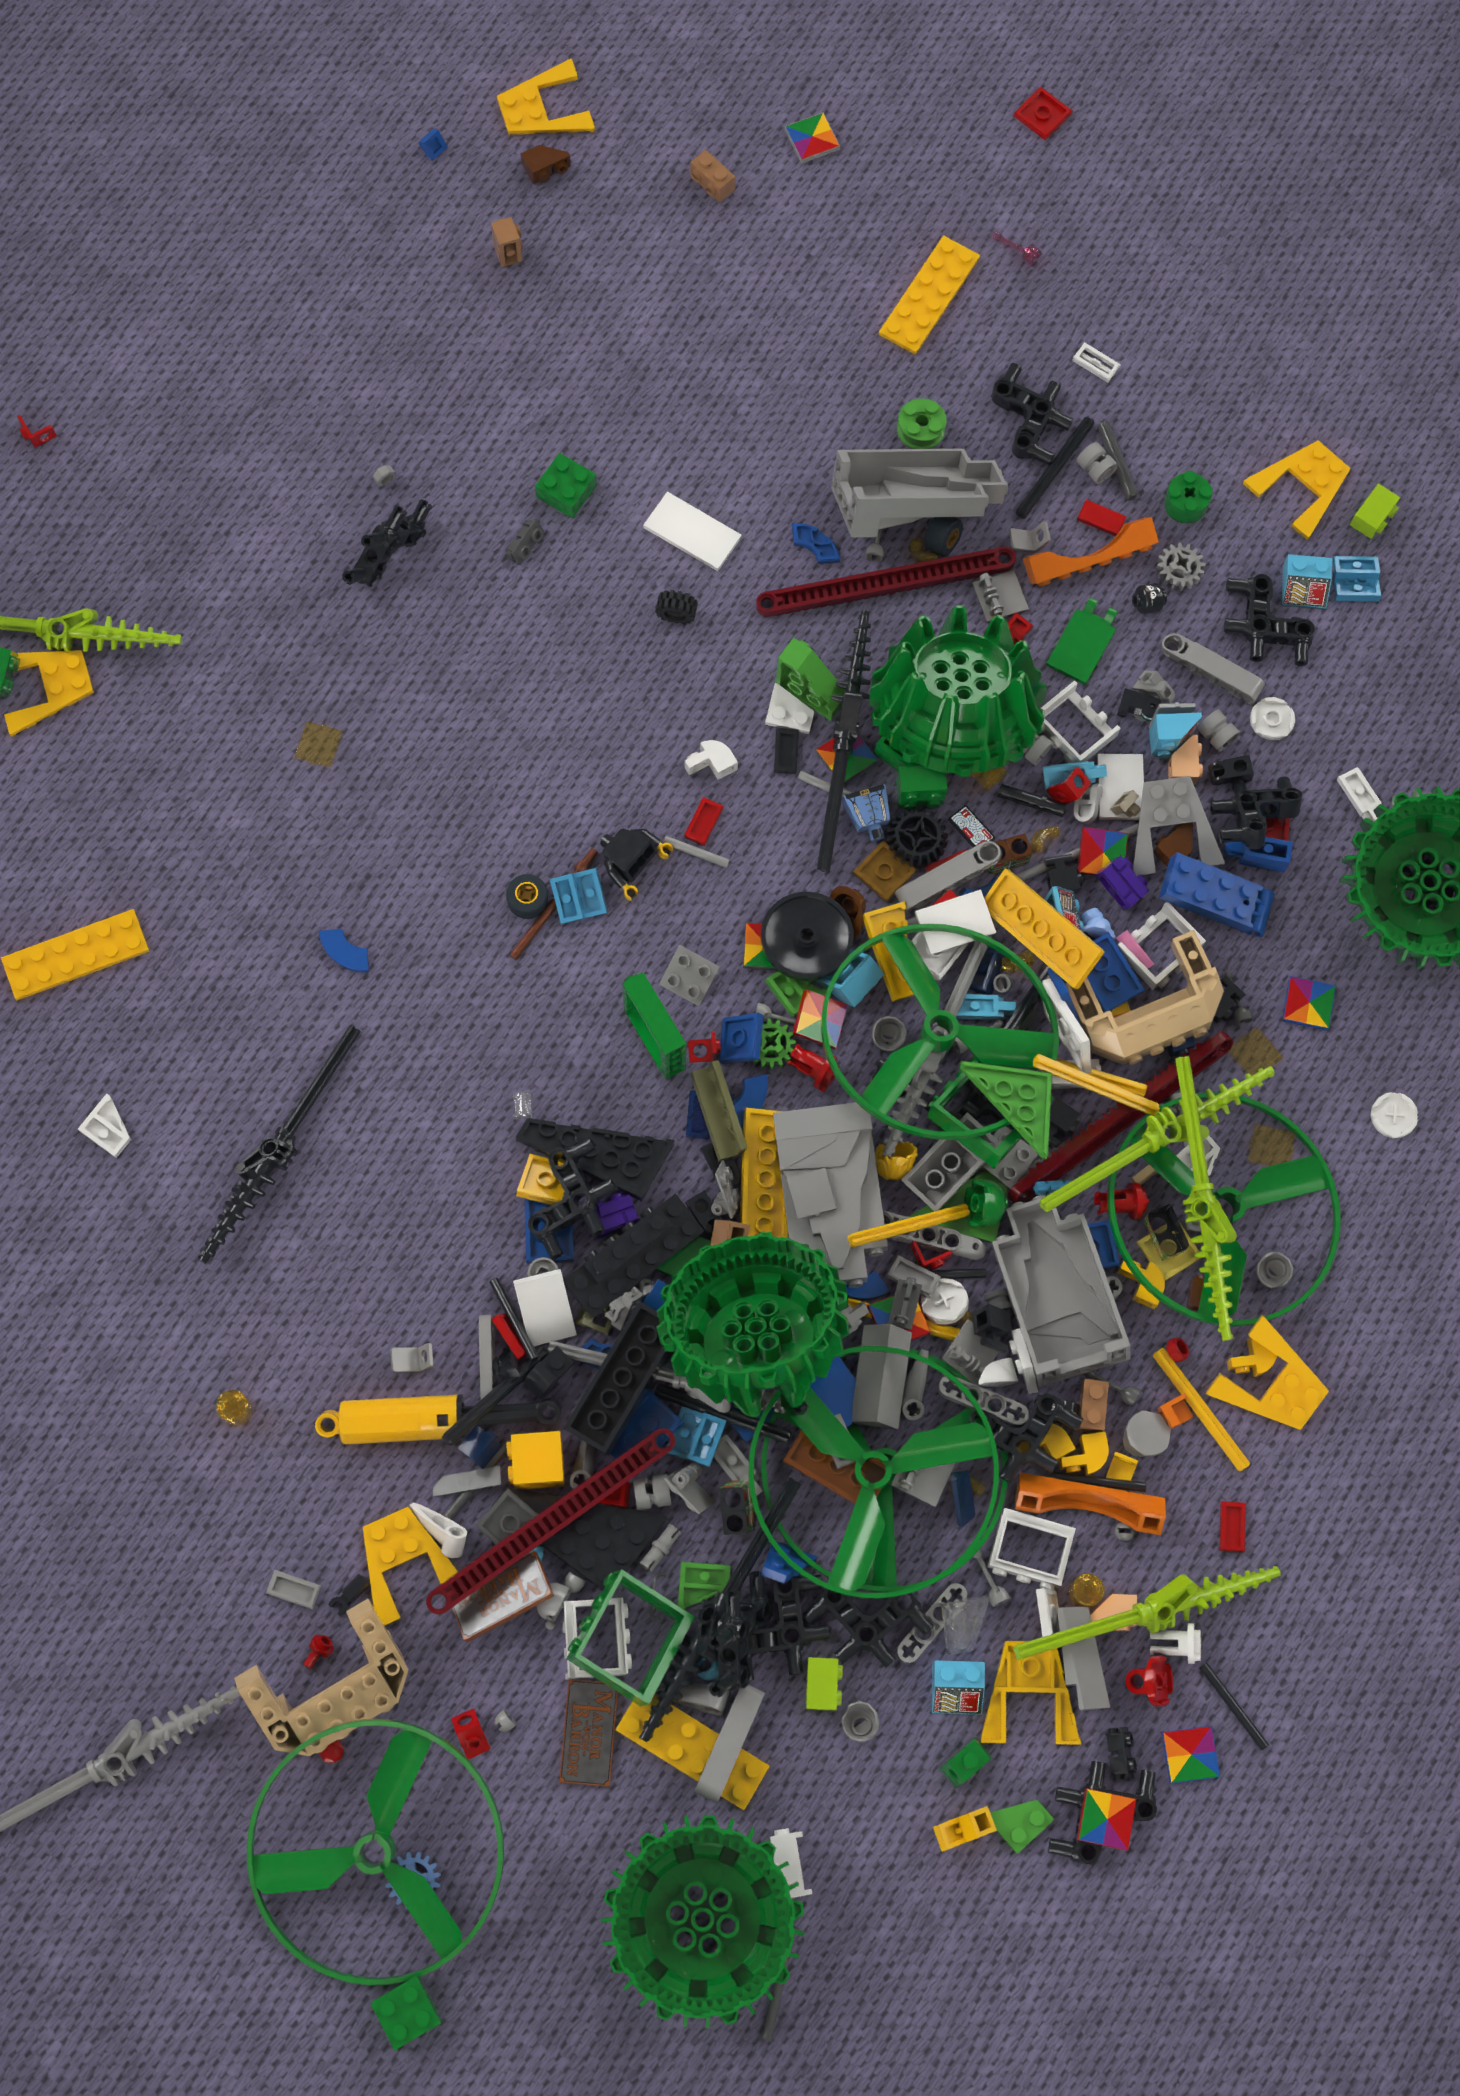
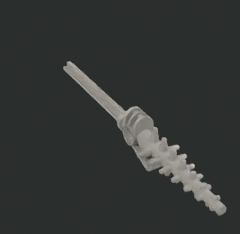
M991 917L994 927L996 929L998 922ZM979 941L974 942L944 1009L955 1017L961 1008L988 947ZM934 1023V1030H932L934 1034L938 1036L949 1035L946 1029ZM931 1051L912 1078L911 1084H908L904 1089L907 1092L905 1098L899 1097L897 1099V1102L902 1105L900 1111L893 1110L891 1115L896 1117L897 1121L907 1124L910 1117L918 1119L920 1114L914 1111L916 1105L924 1107L927 1105V1102L920 1098L922 1093L925 1092L932 1095L935 1093V1090L927 1085L928 1081L933 1080L939 1083L943 1081V1078L935 1073L946 1051ZM888 1126L891 1133L889 1138L884 1140L886 1146L882 1156L885 1157L887 1155L890 1158L891 1155L895 1154L894 1149L897 1143L903 1142L901 1137L903 1131Z
M555 1341L550 1342L548 1353H550L558 1346L573 1360L601 1366L607 1356L605 1353ZM662 1367L655 1378L673 1383V1388H685L689 1396L703 1401L719 1412L725 1413L731 1408V1402H727L726 1394L721 1403L715 1404L699 1388H690L686 1377L676 1376L673 1369ZM765 1389L762 1390L761 1411L766 1408L778 1389H773L772 1393L765 1391ZM780 1396L773 1407H775L774 1411L776 1413L780 1411V1413L784 1414L785 1409L781 1406Z
M233 1686L223 1694L217 1692L215 1698L207 1702L204 1698H201L199 1700L200 1706L191 1709L188 1704L184 1705L185 1713L178 1717L172 1710L168 1711L170 1721L164 1724L154 1716L152 1721L155 1728L148 1732L144 1731L143 1734L141 1722L137 1719L130 1720L111 1744L106 1747L104 1753L98 1756L97 1760L92 1759L86 1762L87 1767L0 1814V1832L93 1780L96 1783L101 1781L111 1782L116 1787L120 1784L121 1780L126 1781L128 1776L134 1777L137 1775L136 1768L132 1762L134 1759L143 1755L151 1765L154 1764L155 1760L151 1750H154L157 1746L164 1755L167 1754L168 1750L164 1741L172 1738L176 1744H180L181 1739L178 1733L186 1729L190 1734H193L195 1731L192 1724L197 1723L199 1720L206 1724L208 1722L207 1715L212 1712L219 1714L221 1713L220 1708L227 1703L233 1704L234 1699L240 1696L237 1687ZM117 1757L120 1761L110 1762L109 1759Z

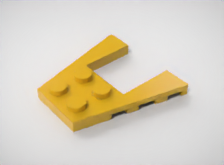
M572 58L497 95V101L508 135L536 134L540 132H595L590 111L548 120L538 90L578 80Z
M1318 440L1243 481V485L1259 498L1287 471L1294 475L1319 497L1291 525L1292 528L1308 540L1351 468Z
M82 650L17 653L18 659H20L18 671L39 665L48 702L4 714L9 735L13 737L18 732L30 728L42 719L50 717L66 706H70L94 693Z
M1261 1315L1248 1333V1336L1286 1361L1287 1364L1260 1400L1221 1373L1212 1382L1206 1394L1301 1430L1329 1390L1303 1362L1293 1348L1289 1346L1279 1332L1268 1322L1265 1316Z
M409 1507L363 1526L373 1605L384 1626L401 1619L386 1584L383 1572L425 1553H428L440 1584L458 1572L447 1556L442 1554L440 1547Z
M1005 1641L980 1743H1006V1692L1055 1693V1744L1081 1745L1058 1649L1055 1648L1018 1660L1013 1647L1028 1641Z

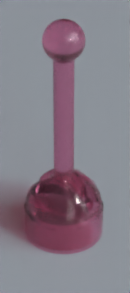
M994 232L992 235L994 240H1000L1022 252L1023 260L1030 265L1035 263L1033 258L1037 260L1040 256L1041 250L1035 246L1022 248L1002 237L999 232Z

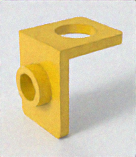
M1115 1452L1106 1478L1131 1480L1138 1460Z

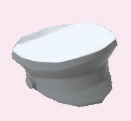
M1140 1411L1134 1414L1127 1423L1122 1439L1124 1448L1133 1456L1159 1455L1168 1448L1171 1429L1160 1414Z

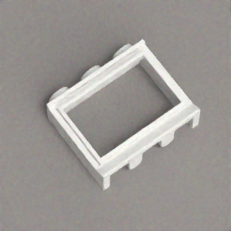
M1075 680L1041 707V709L1045 710L1041 733L1044 732L1049 740L1053 742V748H1059L1064 753L1067 763L1089 760L1116 738L1120 731L1118 725L1113 729L1106 723L1107 715L1103 711L1097 714L1090 707L1092 700L1089 696L1086 695L1082 698L1075 691L1078 684ZM1067 699L1104 735L1082 755H1079L1045 719L1047 715Z
M1166 902L1161 911L1155 916H1150L1145 925L1139 930L1136 929L1131 933L1132 937L1139 944L1168 919L1182 935L1194 930L1202 947L1206 942L1169 902ZM1122 942L1117 945L1130 967L1152 990L1158 986L1162 989L1171 980L1169 976L1172 973L1176 972L1179 974L1182 971L1176 959L1155 977Z
M1004 1508L1001 1512L987 1567L993 1569V1574L1006 1577L1007 1573L1015 1575L1017 1581L1030 1584L1031 1580L1039 1582L1041 1588L1054 1591L1055 1587L1059 1588L1062 1586L1076 1528ZM1007 1521L1066 1538L1057 1576L998 1559Z
M623 1597L611 1598L608 1605H614L618 1668L604 1670L613 1676L628 1674V1669L632 1668L631 1654H627L626 1644L630 1643L629 1629H625V1619L628 1618V1605L623 1602ZM594 1600L562 1602L561 1609L564 1608L565 1621L563 1623V1633H565L566 1637L565 1658L570 1653L568 1651L570 1643L574 1638H577L576 1608L591 1607ZM567 1660L568 1673L565 1674V1679L594 1678L584 1670H579L578 1666Z

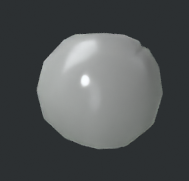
M885 1016L877 1020L871 1032L874 1045L880 1050L887 1052L896 1051L904 1044L907 1036L904 1023L897 1017ZM883 1035H885V1036H890V1037H894V1038H892V1039H887V1038H885Z
M1270 1252L1263 1255L1257 1262L1256 1273L1262 1284L1269 1288H1277L1286 1285L1293 1275V1266L1290 1259L1284 1254ZM1269 1269L1272 1270L1277 1276L1272 1275L1269 1272Z
M556 1582L550 1583L554 1596L537 1605L538 1615L549 1621L552 1620L549 1618L550 1616L553 1617L557 1614L570 1590L569 1587Z
M862 1701L851 1703L842 1717L844 1733L853 1741L859 1743L869 1741L874 1738L879 1730L880 1721L878 1713L868 1703ZM857 1720H865L854 1728L855 1722Z

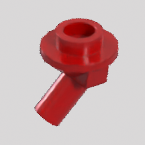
M315 1635L309 1645L312 1651L304 1661L303 1666L311 1670L320 1656L326 1659L333 1653L334 1647L329 1637Z

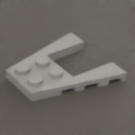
M1190 776L1143 783L1133 871L1137 876L1156 873L1150 828L1195 822L1201 862L1211 866L1225 864Z

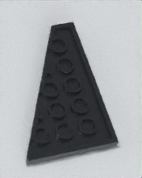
M506 1487L496 1501L509 1488L539 1514L562 1496ZM597 1503L540 1545L603 1591L605 1588L603 1583L608 1574L621 1569L628 1572L667 1520V1517L662 1514Z

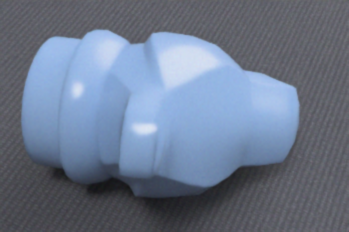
M1098 908L1089 909L1082 914V922L1085 925L1081 929L1082 932H1086L1096 939L1109 932L1113 940L1116 938L1109 921L1103 918V914L1099 912Z

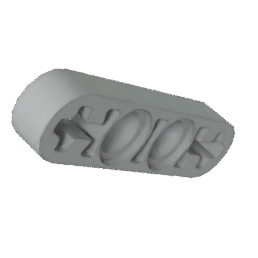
M493 1314L479 1316L481 1400L496 1387V1371L493 1366V1360L496 1356Z
M947 1377L941 1379L938 1384V1392L943 1398L976 1411L974 1406L966 1400L963 1392L960 1398L956 1397L959 1392L955 1390L947 1393L946 1387L943 1384H948L950 1380ZM956 1377L968 1390L977 1392L979 1396L977 1402L981 1409L998 1416L1001 1422L1014 1427H1020L1027 1421L1029 1412L1023 1404ZM953 1383L952 1387L959 1390V1388ZM992 1399L998 1400L1001 1403V1410L992 1412L988 1408V1402ZM1006 1404L1010 1405L1008 1410L1011 1412H1015L1017 1409H1019L1021 1411L1020 1415L1023 1416V1418H1019L1018 1421H1015L1014 1415L1008 1412L1006 1413V1417L1002 1416V1413L1006 1409Z
M954 1583L948 1586L925 1613L934 1625L930 1629L931 1636L929 1639H920L917 1635L918 1628L914 1626L899 1644L897 1656L902 1662H914L967 1599V1591L963 1585ZM951 1589L954 1591L960 1589L962 1591L960 1593L962 1599L961 1601L958 1599L953 1601L951 1606H954L955 1609L951 1611L950 1607L941 1602L942 1598H945L946 1601L950 1599L952 1594L949 1591ZM936 1607H943L946 1610L947 1617L945 1620L938 1621L934 1618L933 1610ZM912 1635L923 1647L920 1649L916 1645L912 1651L914 1657L908 1656L905 1658L903 1657L904 1650L902 1647H909L913 1643L912 1640H909Z

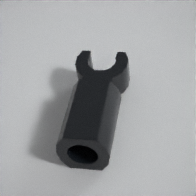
M358 1573L341 1591L343 1594L340 1597L332 1598L328 1605L333 1607L335 1603L341 1602L342 1609L337 1614L342 1616L348 1610V1604L350 1602L354 1603L370 1584Z

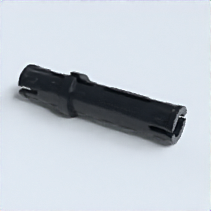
M1003 783L997 796L1038 809V812L1042 813L1044 811L1063 817L1067 805L1066 803L1049 799L1046 795H1036Z

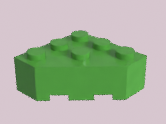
M793 638L778 657L776 683L801 702L832 721L841 709L842 703L831 700V696L843 695L845 689L836 686V681L838 682V680L805 641H798Z

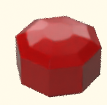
M1175 1337L1167 1342L1166 1350L1173 1361L1182 1362L1188 1358L1189 1349L1182 1338Z
M336 1740L319 1754L324 1762L336 1763L343 1758L345 1748L340 1740Z

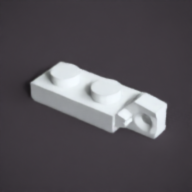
M1357 767L1337 778L1338 783L1360 817L1362 816L1363 820L1367 818L1374 822L1377 817L1373 810L1382 803L1360 769Z

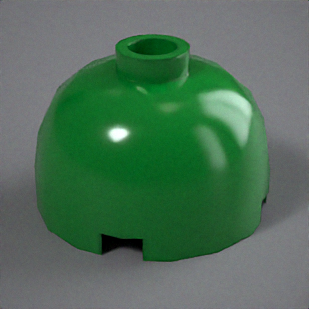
M984 1179L972 1180L973 1185L972 1187H967L964 1203L968 1205L971 1220H968V1223L973 1227L992 1226L1004 1215L1008 1207V1200L1001 1187L995 1182Z

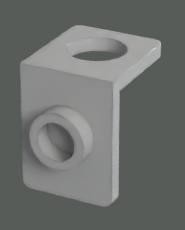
M1044 521L1032 531L1014 528L1009 530L1011 546L1014 550L1036 552L1051 541L1048 524ZM1043 530L1044 537L1043 540L1039 542L1038 535L1039 532Z
M431 1343L424 1344L418 1348L390 1349L392 1372H423L433 1367ZM425 1351L427 1352V1362H426V1363H425V1360H424Z

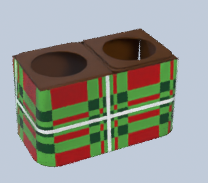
M1026 834L994 842L999 847L1002 846L1005 849L1006 855L995 865L986 869L989 874H997L1003 872L1004 869L1010 870L1027 865L1033 853ZM1023 840L1027 849L1026 852L1022 854L1015 853L1011 848V844Z

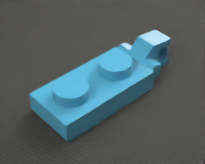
M1094 761L1044 766L1045 790L1050 786L1065 781L1075 767H1079L1091 783H1095L1096 778L1107 777L1106 764L1094 765ZM1079 776L1074 778V783L1077 787L1082 786V780Z
M966 994L956 1019H1004V1015L1011 1016L1015 1011L1016 1002H1004V998H1000L998 995Z

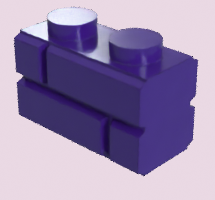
M1120 855L1111 860L1095 876L1120 907L1126 910L1146 895L1149 890L1146 887V880L1140 875L1137 876L1132 870V863L1126 857L1122 858Z
M623 1193L616 1194L610 1197L611 1201L603 1204L600 1201L596 1213L605 1231L600 1235L593 1236L594 1240L622 1231L621 1229L631 1221L635 1224L639 1222L629 1194L625 1196Z

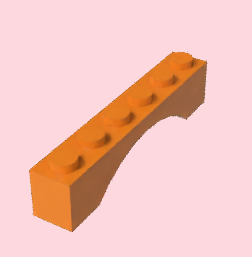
M1143 517L1124 524L1110 543L1089 555L1071 558L1060 556L1050 551H1043L1025 557L1023 561L1030 583L1038 584V587L1050 584V579L1058 577L1059 580L1071 577V572L1077 570L1079 573L1092 569L1091 565L1099 563V566L1112 563V558L1118 556L1120 559L1132 556V551L1138 549L1140 552L1153 549L1152 545L1159 543L1152 517Z
M1021 1472L1019 1474L1015 1493V1510L1037 1514L1057 1509L1089 1510L1115 1518L1139 1532L1161 1535L1166 1518L1165 1498Z

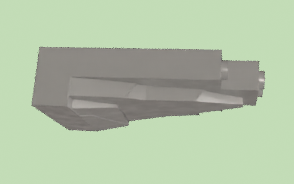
M965 449L837 450L831 489L851 537H877L879 529L911 523L923 517L984 516L985 507H988V504H1003L1004 496L1008 493V483L1004 480L1002 470L999 469L995 460L971 461Z
M856 1102L773 1113L789 1238L801 1244H808L811 1250H822L826 1254V1264L837 1267L839 1279L844 1281L846 1285L849 1284V1287L863 1286V1283L867 1282L868 1279L864 1254L869 1253V1256H880L888 1248L887 1238L857 1247H850L847 1240L848 1235L885 1225L870 1114ZM825 1168L836 1209L822 1212L819 1216L811 1215L798 1219L787 1178L803 1174L805 1170L811 1172Z
M1046 1195L1036 1196L1032 1199L1033 1201L1026 1203L1016 1202L1010 1208H1007V1218L1013 1235H1002L992 1242L993 1251L1033 1365L1038 1388L1131 1359V1345L1084 1213L1080 1215L1077 1213L1070 1214L1064 1220H1060L1056 1207L1047 1213L1040 1207L1039 1204L1041 1203L1039 1200L1046 1197Z

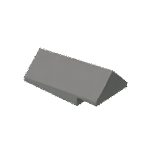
M968 1112L960 1120L971 1130L983 1128ZM990 1133L980 1136L995 1149L1001 1144ZM938 1140L905 1175L902 1181L933 1211H938L985 1162L957 1140Z
M892 1324L864 1325L861 1346H886L909 1351L912 1333ZM885 1352L859 1353L853 1398L852 1422L854 1424L898 1430L908 1357Z
M1089 1607L1057 1608L1060 1631L1092 1622ZM1095 1636L1062 1646L1066 1685L1068 1687L1077 1686L1079 1710L1088 1711L1110 1708Z

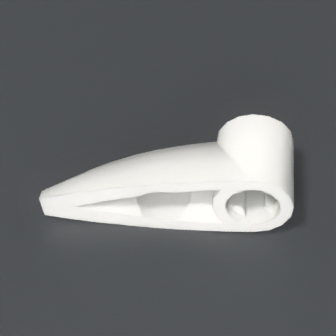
M1005 1358L988 1364L979 1379V1385L986 1387H1003L1018 1382L1012 1358Z
M412 1503L409 1505L423 1527L442 1544V1554L449 1558H459L463 1555L467 1530L464 1527L420 1504Z

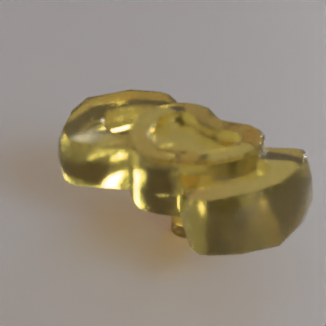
M1024 950L1022 954H1016L1028 966L1034 965L1035 955L1033 952ZM1004 957L1002 959V968L1006 972L1021 971L1009 958Z

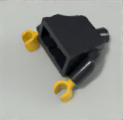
M620 829L614 837L606 834L600 841L601 846L604 847L602 854L605 857L604 865L608 876L619 888H623L624 897L630 901L632 899L628 896L627 891L633 890L638 895V889L635 886H629L627 882L632 883L657 852L661 858L668 859L669 855L663 852V849L666 848L671 852L673 851V846L670 843L662 844L661 840L647 829H631L630 831Z

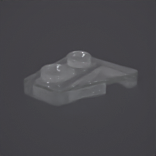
M980 1596L941 1604L948 1654L953 1655L974 1650L989 1603V1597Z

